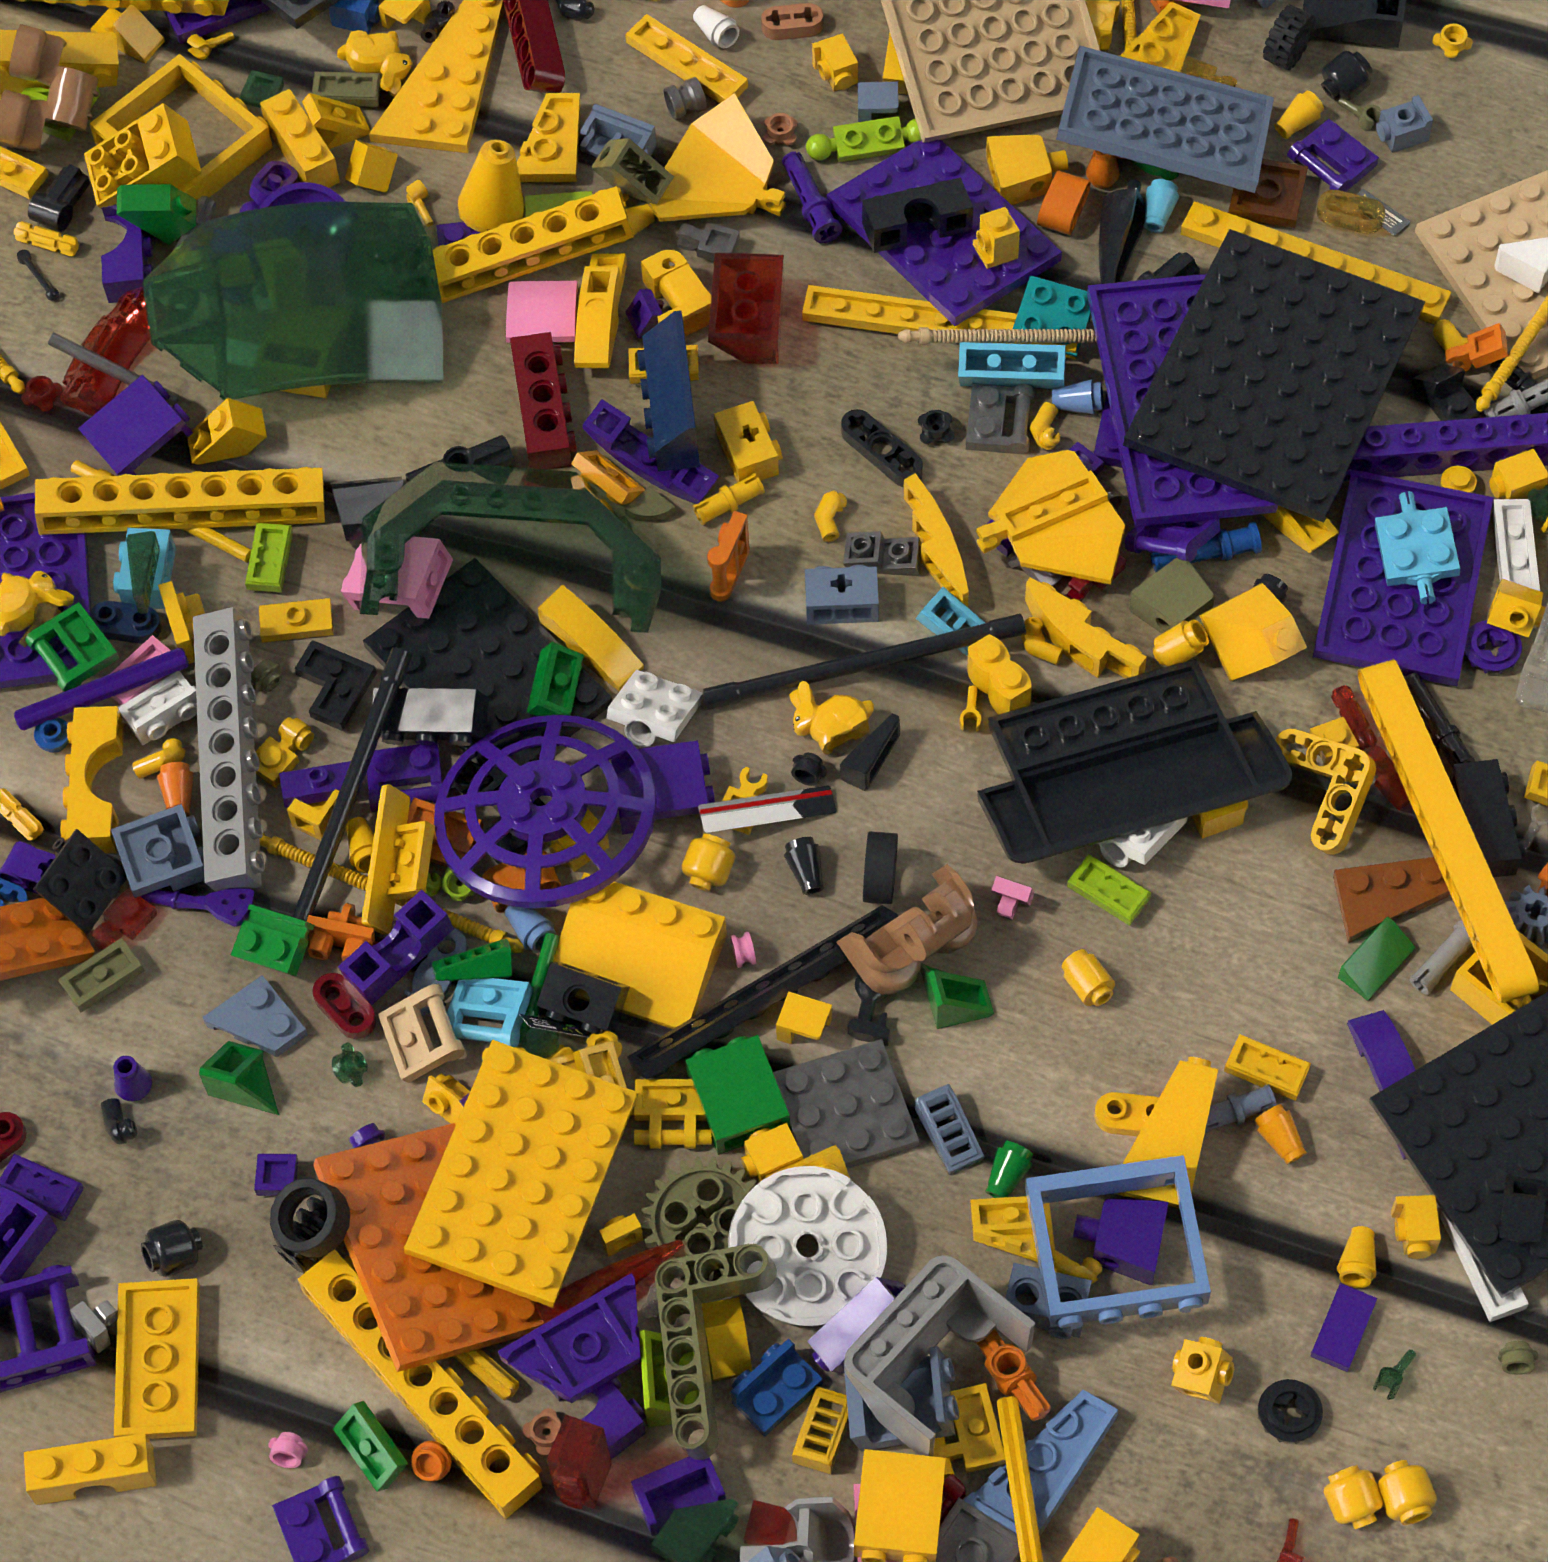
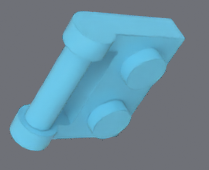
M496 978L458 980L447 1011L456 1039L484 1042L495 1040L512 1047H517L520 1040V1027L523 1022L519 1014L525 1015L533 993L530 983ZM464 1016L503 1020L504 1023L502 1028L462 1024Z

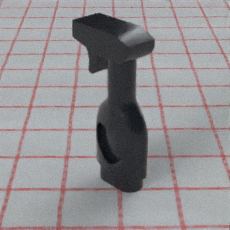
M857 972L855 990L861 999L858 1017L851 1019L848 1023V1034L856 1040L865 1042L882 1039L884 1046H888L890 1030L886 1027L887 1013L881 1014L877 1024L872 1022L876 1004L888 995H882L873 991Z

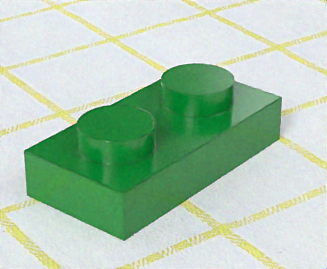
M365 1401L352 1404L333 1428L377 1492L388 1489L408 1465L406 1459Z

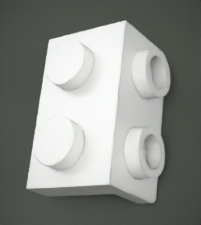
M177 671L118 708L124 722L143 746L151 740L160 739L170 728L181 721L193 718L197 714L196 687L191 686L182 673Z

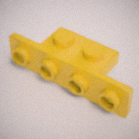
M390 784L382 785L362 910V924L374 928L376 932L382 935H387L391 932L396 900L413 898L421 889L426 892L435 826L427 821L407 824L410 797Z

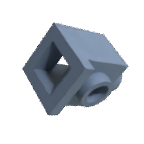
M1417 95L1413 96L1410 102L1381 111L1379 122L1376 124V130L1382 142L1385 141L1393 153L1429 141L1433 119L1420 96Z

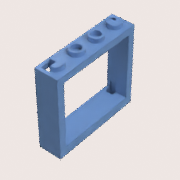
M1184 1155L1026 1178L1025 1191L1049 1327H1071V1330L1082 1327L1083 1322L1099 1320L1100 1324H1114L1122 1321L1124 1316L1139 1314L1140 1318L1148 1319L1162 1315L1164 1310L1179 1308L1180 1312L1188 1313L1193 1308H1200L1209 1303L1211 1290ZM1175 1184L1194 1283L1060 1302L1043 1204Z

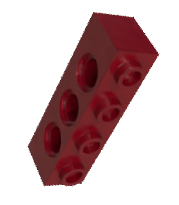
M551 332L511 337L510 343L530 472L571 467L570 453L577 452L574 431L567 432L566 423H572L570 403H562L561 395L568 394L565 373L558 374L557 366L563 365L560 344L553 345Z

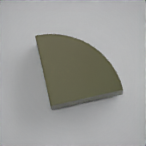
M649 486L625 507V514L637 521H642V519L665 520L675 514V506Z

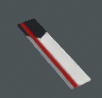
M829 785L707 803L698 806L703 829L706 833L836 813V806Z

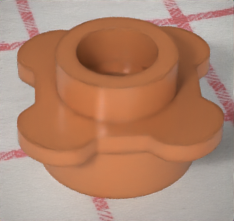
M776 113L766 118L764 125L767 128V133L763 136L766 144L773 145L777 143L789 146L796 142L794 129L797 127V120L785 113Z
M550 1408L542 1410L531 1422L526 1423L522 1430L523 1436L533 1441L536 1445L537 1453L541 1456H549L556 1445L560 1442H567L571 1436L570 1428L562 1425L556 1411ZM545 1429L550 1430V1434L547 1436L543 1434Z

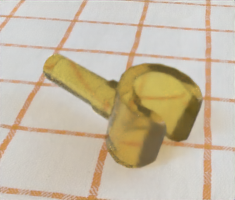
M47 602L39 603L34 612L35 620L18 643L26 648L28 645L25 642L26 636L32 630L62 612L57 610L58 607Z

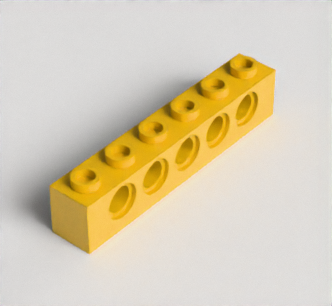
M617 186L610 189L599 190L595 194L578 200L567 201L563 205L543 212L533 213L526 218L501 224L497 228L469 235L465 239L437 246L433 250L424 252L423 257L431 286L440 304L634 238L624 203Z

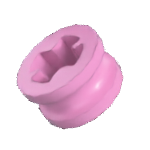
M749 931L744 932L741 938L731 935L730 940L737 968H742L745 962L755 965L756 957Z

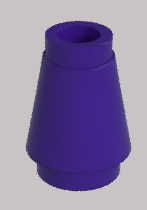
M121 1056L114 1062V1089L116 1094L126 1101H139L143 1099L152 1086L150 1073L131 1056Z

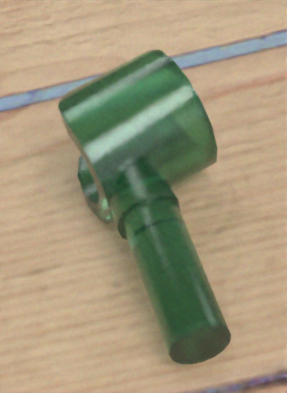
M1409 1349L1393 1368L1383 1367L1374 1383L1373 1390L1375 1391L1381 1385L1391 1389L1387 1399H1394L1403 1381L1402 1375L1405 1369L1416 1357L1415 1351Z

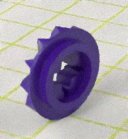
M1487 620L1478 622L1469 628L1464 656L1468 657L1472 667L1478 666L1482 668L1485 674L1489 671H1498L1501 674L1509 667L1514 668L1522 652V642L1518 634L1487 624ZM1487 638L1494 647H1500L1497 651V657L1492 655L1490 650H1483L1486 647Z

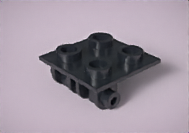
M75 829L68 840L59 838L54 843L52 849L56 851V857L33 889L85 934H89L126 881L127 876L122 867L83 833Z

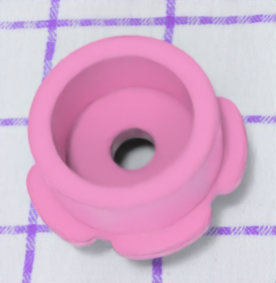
M291 1432L281 1433L278 1438L270 1439L268 1444L269 1448H271L270 1460L284 1468L298 1467L308 1452V1448L303 1443L302 1438Z

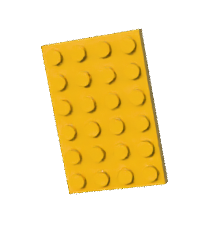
M492 1040L408 1237L404 1253L554 1308L637 1100L638 1092Z

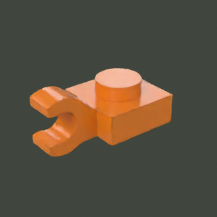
M1497 323L1467 335L1468 343L1451 347L1445 351L1448 364L1453 362V366L1463 368L1465 372L1470 369L1471 364L1477 369L1508 357L1506 332L1502 325Z

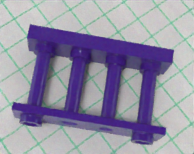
M53 1265L45 1268L40 1274L0 1285V1308L12 1305L21 1349L18 1357L6 1361L0 1360V1393L97 1365L94 1350L87 1338L80 1339L75 1335L66 1289L80 1285L71 1265ZM50 1294L60 1341L55 1347L41 1350L36 1345L27 1300Z

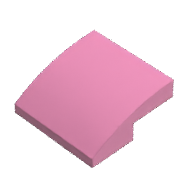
M577 281L509 282L506 343H510L511 337L551 332L553 342H575L578 298Z

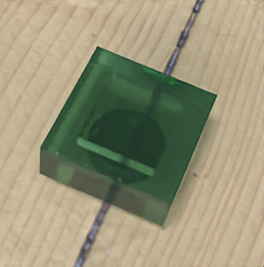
M251 70L240 94L241 100L245 105L261 108L260 102L282 92L284 88L283 77Z

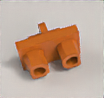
M346 903L343 906L341 913L329 911L327 919L309 915L307 922L315 925L314 929L309 930L308 933L309 943L307 949L309 956L315 959L327 960L329 959L332 946L344 948L341 956L342 961H344L365 941L371 946L377 944L378 941H375L374 938L375 930L362 924V917L355 916V905Z

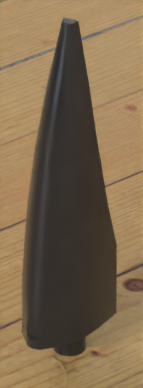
M1138 180L1128 181L1127 189L1110 192L1103 198L1099 231V272L1101 284L1122 282L1133 250L1142 234L1145 202L1140 195L1141 182Z

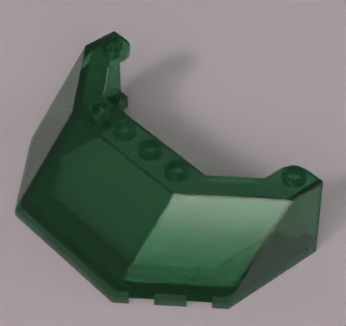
M434 462L362 517L360 614L378 615L379 602L384 597H389L391 601L397 600L398 570L404 562L405 543L439 516L449 515L587 525L595 532L594 535L611 549L612 615H620V612L626 613L631 618L630 632L648 633L661 592V557L649 538L577 472Z

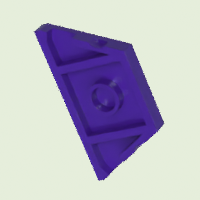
M632 1273L500 1349L498 1351L500 1359L570 1403L575 1402L641 1363L635 1277Z

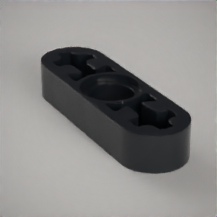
M855 409L847 412L842 417L841 434L843 439L895 484L904 487V479L914 473L917 474L920 480L922 479L923 462L920 456L869 413ZM853 424L854 426L858 427V426H860V425L862 424V425H863V431H861V430L858 429V428H855V429L852 431V430H851V425ZM884 442L889 444L892 449L886 454H877L872 450V447L876 443ZM901 465L906 469L912 466L913 472L911 473L910 471L905 470L902 473Z

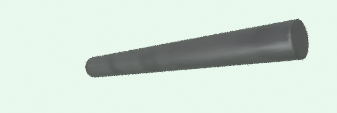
M55 332L52 333L48 341V345L127 385H130L140 377V375ZM164 388L171 396L166 402L172 407L177 403L180 395Z

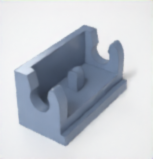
M594 104L592 107V112L580 134L585 135L580 144L581 152L598 157L605 144L613 139L629 138L649 156L653 154L657 147L654 125L598 104Z

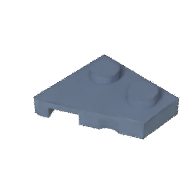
M263 975L202 1017L208 1028L213 1030L218 1028L232 1034L234 1039L245 1044L257 1045L261 1050L275 1057H278L308 1035L306 1028Z

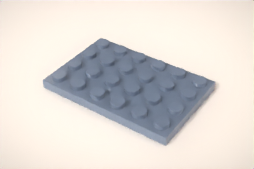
M1079 46L1056 140L1255 193L1274 97Z

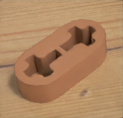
M813 3L773 6L766 9L761 16L762 32L771 40L816 36L822 31L824 24L822 9ZM805 18H811L812 22H806ZM772 21H779L780 25L775 26Z

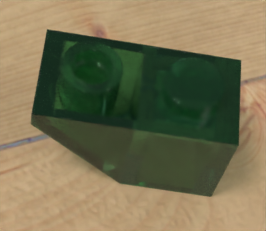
M727 1499L675 1509L652 1542L651 1549L669 1562H712L717 1554V1551L712 1548L720 1535L728 1538L740 1520V1517L735 1514L739 1503L734 1499Z

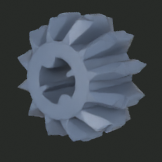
M1530 885L1524 887L1523 893L1514 890L1510 894L1509 901L1505 902L1513 923L1520 933L1542 949L1544 942L1548 944V897L1546 896L1545 886L1540 888L1538 893H1535ZM1530 916L1536 917L1537 920L1531 919Z

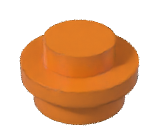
M425 1441L413 1451L412 1469L420 1479L438 1481L444 1478L450 1471L451 1456L446 1447L441 1443Z

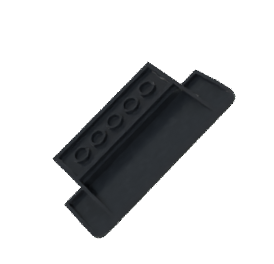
M1193 659L988 717L989 729L1012 781L978 790L977 797L1008 859L1015 863L1025 864L1283 790L1292 781V771L1279 745L1257 711L1225 719L1197 660Z

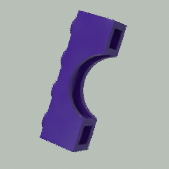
M117 204L103 207L102 211L105 221L116 223L127 230L122 242L115 249L101 256L102 284L108 303L150 299L149 285H154L152 264H148V257H153L151 237H147V233L143 229L118 216Z

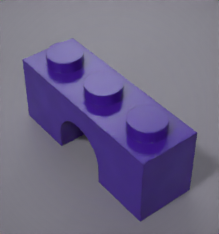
M422 889L394 914L396 924L382 941L373 946L365 941L338 966L342 975L371 1005L380 999L454 930L447 913Z
M617 1377L590 1392L597 1397V1405L588 1415L580 1420L583 1433L607 1463L646 1434L643 1421L646 1415L634 1398L628 1401L618 1390L622 1385ZM552 1392L559 1402L564 1399Z

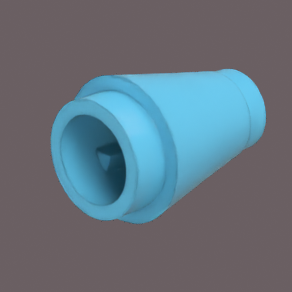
M1155 179L1152 181L1151 186L1147 187L1144 228L1155 233L1163 232L1179 199L1178 186L1175 183L1165 179Z

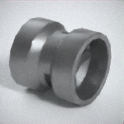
M696 77L685 80L680 88L674 84L663 88L665 103L674 120L684 117L687 110L697 112L707 107L703 89Z

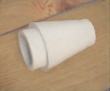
M706 5L698 7L694 12V22L697 23L713 46L728 48L738 39L739 28L733 18Z

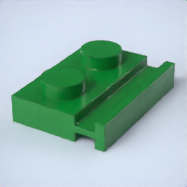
M249 904L248 910H250L247 921L243 920L231 956L296 977L309 943L306 940L309 930L314 929L315 925Z

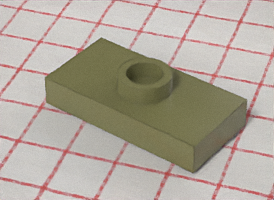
M315 72L312 93L354 106L379 107L381 73Z

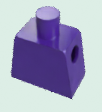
M1105 1199L1100 1219L1077 1214L1073 1238L1096 1242L1093 1258L1103 1268L1142 1283L1153 1285L1169 1202Z

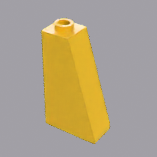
M1188 1057L1187 1062L1179 1061L1123 1164L1184 1155L1192 1194L1218 1069L1210 1067L1211 1061L1198 1057ZM1175 1184L1113 1193L1138 1200L1169 1202L1168 1207L1180 1209Z

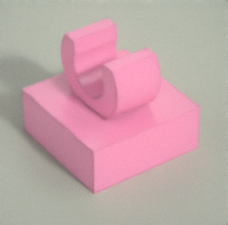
M996 876L992 887V892L1002 897L997 908L998 915L1012 920L1018 903L1030 906L1035 894L1031 887Z

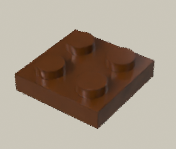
M1262 159L1255 193L1233 188L1228 213L1250 221L1295 229L1308 166Z

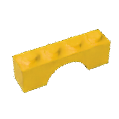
M118 706L74 708L73 722H68L67 738L69 744L72 745L71 754H66L65 771L66 775L69 776V786L63 788V805L67 809V819L61 820V838L68 840L75 829H78L104 853H117L111 829L119 826V819L112 803L103 801L92 793V783L97 772L106 763L123 755L125 723Z

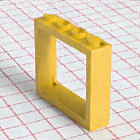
M178 54L91 121L89 125L95 144L98 145L134 122L184 82L246 133L202 167L201 174L178 188L195 198L197 202L201 196L211 197L272 149L273 146L269 133L271 128L264 118L254 116L241 99L231 97L218 80H211L207 77L196 62L192 61L190 63L181 54Z

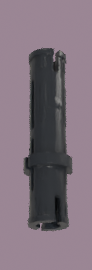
M1419 673L1407 675L1406 678L1410 682L1407 686L1425 726L1432 735L1435 748L1442 750L1452 768L1454 764L1475 762L1474 757L1459 738L1461 732L1457 726L1450 724L1423 683Z

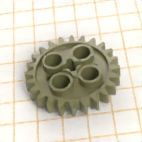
M696 1157L695 1166L691 1169L682 1160L680 1161L681 1172L678 1174L667 1168L666 1172L669 1181L667 1183L658 1179L654 1181L659 1193H646V1198L653 1204V1207L641 1209L642 1215L651 1219L641 1224L642 1231L653 1233L644 1240L646 1247L658 1246L652 1253L653 1260L658 1261L666 1258L665 1261H668L670 1259L695 1255L690 1252V1248L698 1240H706L711 1244L708 1252L728 1248L729 1232L722 1228V1224L727 1218L734 1217L741 1201L757 1185V1182L751 1180L744 1184L743 1182L746 1178V1171L744 1169L739 1170L733 1175L732 1162L728 1161L720 1169L718 1168L716 1157H712L708 1167H703L700 1157ZM713 1186L718 1188L720 1192L714 1200L704 1201L699 1198L703 1188ZM727 1200H734L732 1205L720 1209ZM676 1209H682L688 1213L683 1223L671 1224L667 1221L668 1215ZM703 1214L706 1218H711L712 1224L707 1227L703 1223L699 1224L698 1217ZM688 1233L684 1240L681 1242L676 1241L679 1235ZM724 1269L714 1270L710 1274L708 1281H715V1274L721 1273L723 1275ZM680 1276L677 1278L681 1281L685 1276Z

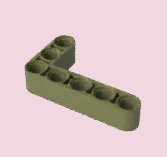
M744 1244L670 1259L663 1262L656 1271L655 1283L673 1435L680 1447L689 1457L695 1460H704L714 1454L719 1440L702 1302L761 1291L774 1283L777 1275L776 1266L762 1246L757 1244ZM763 1261L760 1270L755 1273H747L749 1266L753 1262ZM724 1269L723 1275L718 1280L708 1281L710 1274L714 1270ZM685 1276L684 1283L679 1288L670 1289V1285L675 1278ZM690 1314L689 1320L685 1325L674 1327L679 1316ZM694 1352V1358L689 1364L679 1366V1361L684 1354ZM699 1391V1396L694 1403L684 1405V1398L689 1392ZM698 1429L704 1430V1435L699 1442L688 1444V1439L694 1431Z

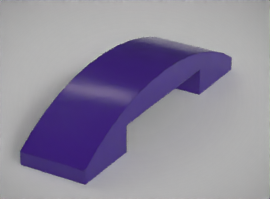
M601 399L582 425V428L597 444L625 467L658 488L696 504L705 498L718 480L719 476L702 464H700V467L658 472L656 458L649 459L648 436L630 425L631 418Z
M1384 1010L1348 1020L1347 1025L1361 1057L1365 1056L1379 1092L1416 1070L1398 1031ZM1398 1146L1403 1160L1407 1159L1402 1150L1400 1149V1147Z

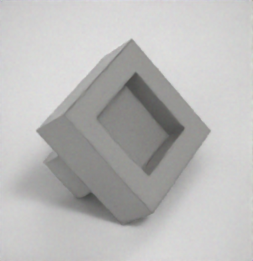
M108 1300L100 1303L93 1311L84 1301L70 1310L74 1326L84 1338H87L97 1353H100L111 1344L107 1330L117 1324V1317L115 1316L117 1311Z

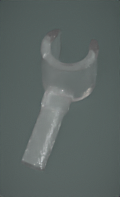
M1540 803L1534 805L1531 810L1532 821L1523 838L1525 853L1542 825L1548 824V819L1540 821L1535 817V811Z

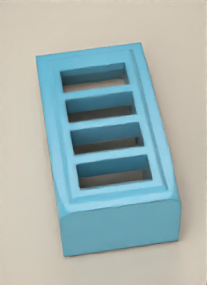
M944 587L937 592L916 617L921 624L936 635L959 630L964 623L970 627L985 624L982 619ZM942 606L947 611L939 618L935 613ZM952 615L959 618L952 627L946 624ZM969 646L959 648L958 650L968 656Z

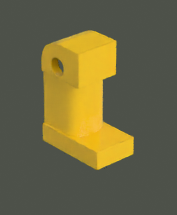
M663 250L641 261L644 284L648 289L652 290L656 299L663 296L672 308V310L657 317L658 323L674 311L682 310L684 334L687 336L717 321L715 314L710 309L716 305L714 298L704 287L680 252ZM669 262L674 263L675 266H670Z

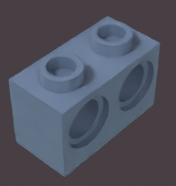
M1013 1263L1005 1299L1034 1321L1035 1328L1047 1330L1048 1334L1059 1339H1070L1071 1336L1080 1338L1082 1327L1071 1330V1327H1049L1039 1268ZM1055 1272L1060 1302L1089 1298L1092 1280ZM1026 1293L1034 1296L1037 1301L1032 1305L1026 1306L1020 1304L1016 1298Z

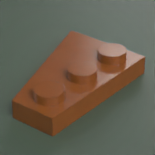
M1434 857L1336 869L1333 874L1348 943L1359 939L1361 934L1377 928L1387 916L1394 920L1406 913H1415L1451 896Z

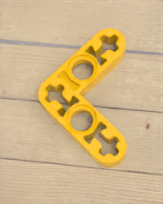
M1297 729L1283 730L1278 734L1275 741L1289 765L1332 778L1312 827L1311 841L1316 848L1326 854H1338L1345 849L1374 779L1376 763L1371 756L1358 748ZM1296 742L1307 749L1306 755L1296 750L1289 752L1286 750V746L1288 743L1294 744ZM1331 748L1333 751L1331 762L1325 766H1318L1316 761L1318 753L1322 749ZM1361 762L1364 765L1362 771L1356 770L1354 773L1350 770L1352 764H1359ZM1345 780H1347L1349 783L1354 782L1357 785V788L1354 789L1351 786L1343 783ZM1342 793H1350L1352 802L1349 808L1344 811H1337L1335 807L1337 797ZM1334 815L1335 817L1344 821L1342 824L1336 820L1334 822L1330 819V816ZM1333 831L1337 834L1335 840L1326 841L1323 839L1325 832L1331 833Z

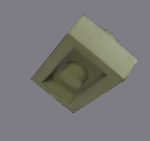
M123 938L60 977L58 981L81 1013L144 972V968Z

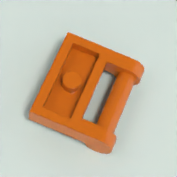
M737 511L733 512L729 523L724 522L718 535L719 546L711 548L707 554V561L710 568H712L713 578L710 584V595L719 602L726 601L731 596L750 553L748 515Z

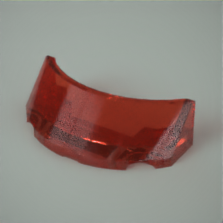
M144 286L129 290L118 299L117 304L109 314L103 315L81 346L129 370L147 342L171 317L174 311ZM73 358L62 382L66 385V388L60 395V401L71 408L93 416L115 398L121 381Z

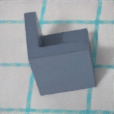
M898 81L858 82V122L872 120V113L898 112Z

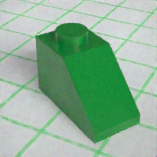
M171 184L120 185L117 188V215L170 245L196 226V199Z

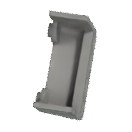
M937 1256L923 1267L850 1346L845 1354L844 1370L876 1419L918 1455L933 1456L935 1433L914 1417V1400L900 1385L930 1353L929 1348L935 1347L949 1331H952L966 1342L975 1343L984 1340L996 1328L1027 1353L1032 1347L1035 1322L958 1260L951 1256Z

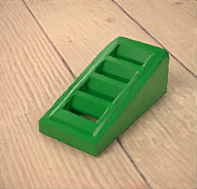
M508 939L495 941L433 961L432 971L435 980L450 981L506 978L512 976L511 946Z

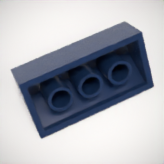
M682 310L674 311L642 336L644 350H637L639 370L646 371L647 373L646 379H640L643 400H650V408H644L646 429H653L654 436L647 438L649 459L656 458L658 472L700 467Z

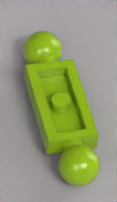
M896 116L833 126L834 138H829L820 133L814 134L807 140L806 152L812 159L821 161L828 158L831 152L836 151L839 163L895 154L905 148V140L914 143L922 139L915 118L910 120L906 127H901L900 118Z

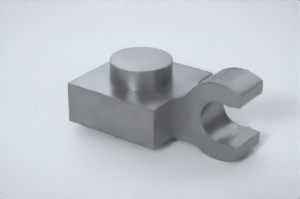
M707 222L704 230L690 224L681 223L677 236L680 237L677 247L683 250H694L697 248V257L730 265L740 238V231Z

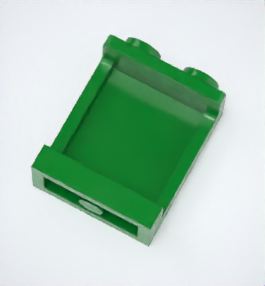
M758 1035L750 1038L747 1036L737 1037L731 1040L727 1046L715 1050L709 1048L699 1050L691 1058L685 1060L687 1075L692 1080L712 1132L713 1144L718 1155L743 1147L744 1141L748 1140L751 1134L760 1129L769 1128L771 1130L787 1123L791 1130L789 1112Z

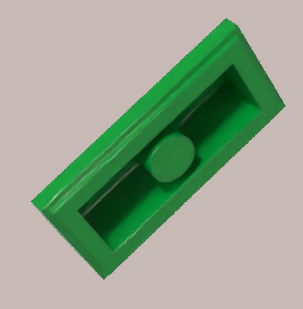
M551 642L541 650L527 713L536 716H571L584 658L583 654L555 642Z
M1387 916L1341 966L1338 979L1368 1001L1416 947L1399 926Z

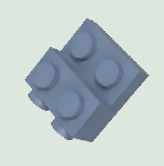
M182 804L111 829L135 898L171 885L173 891L205 880L203 846L198 848L195 838L201 836L195 816L187 817Z

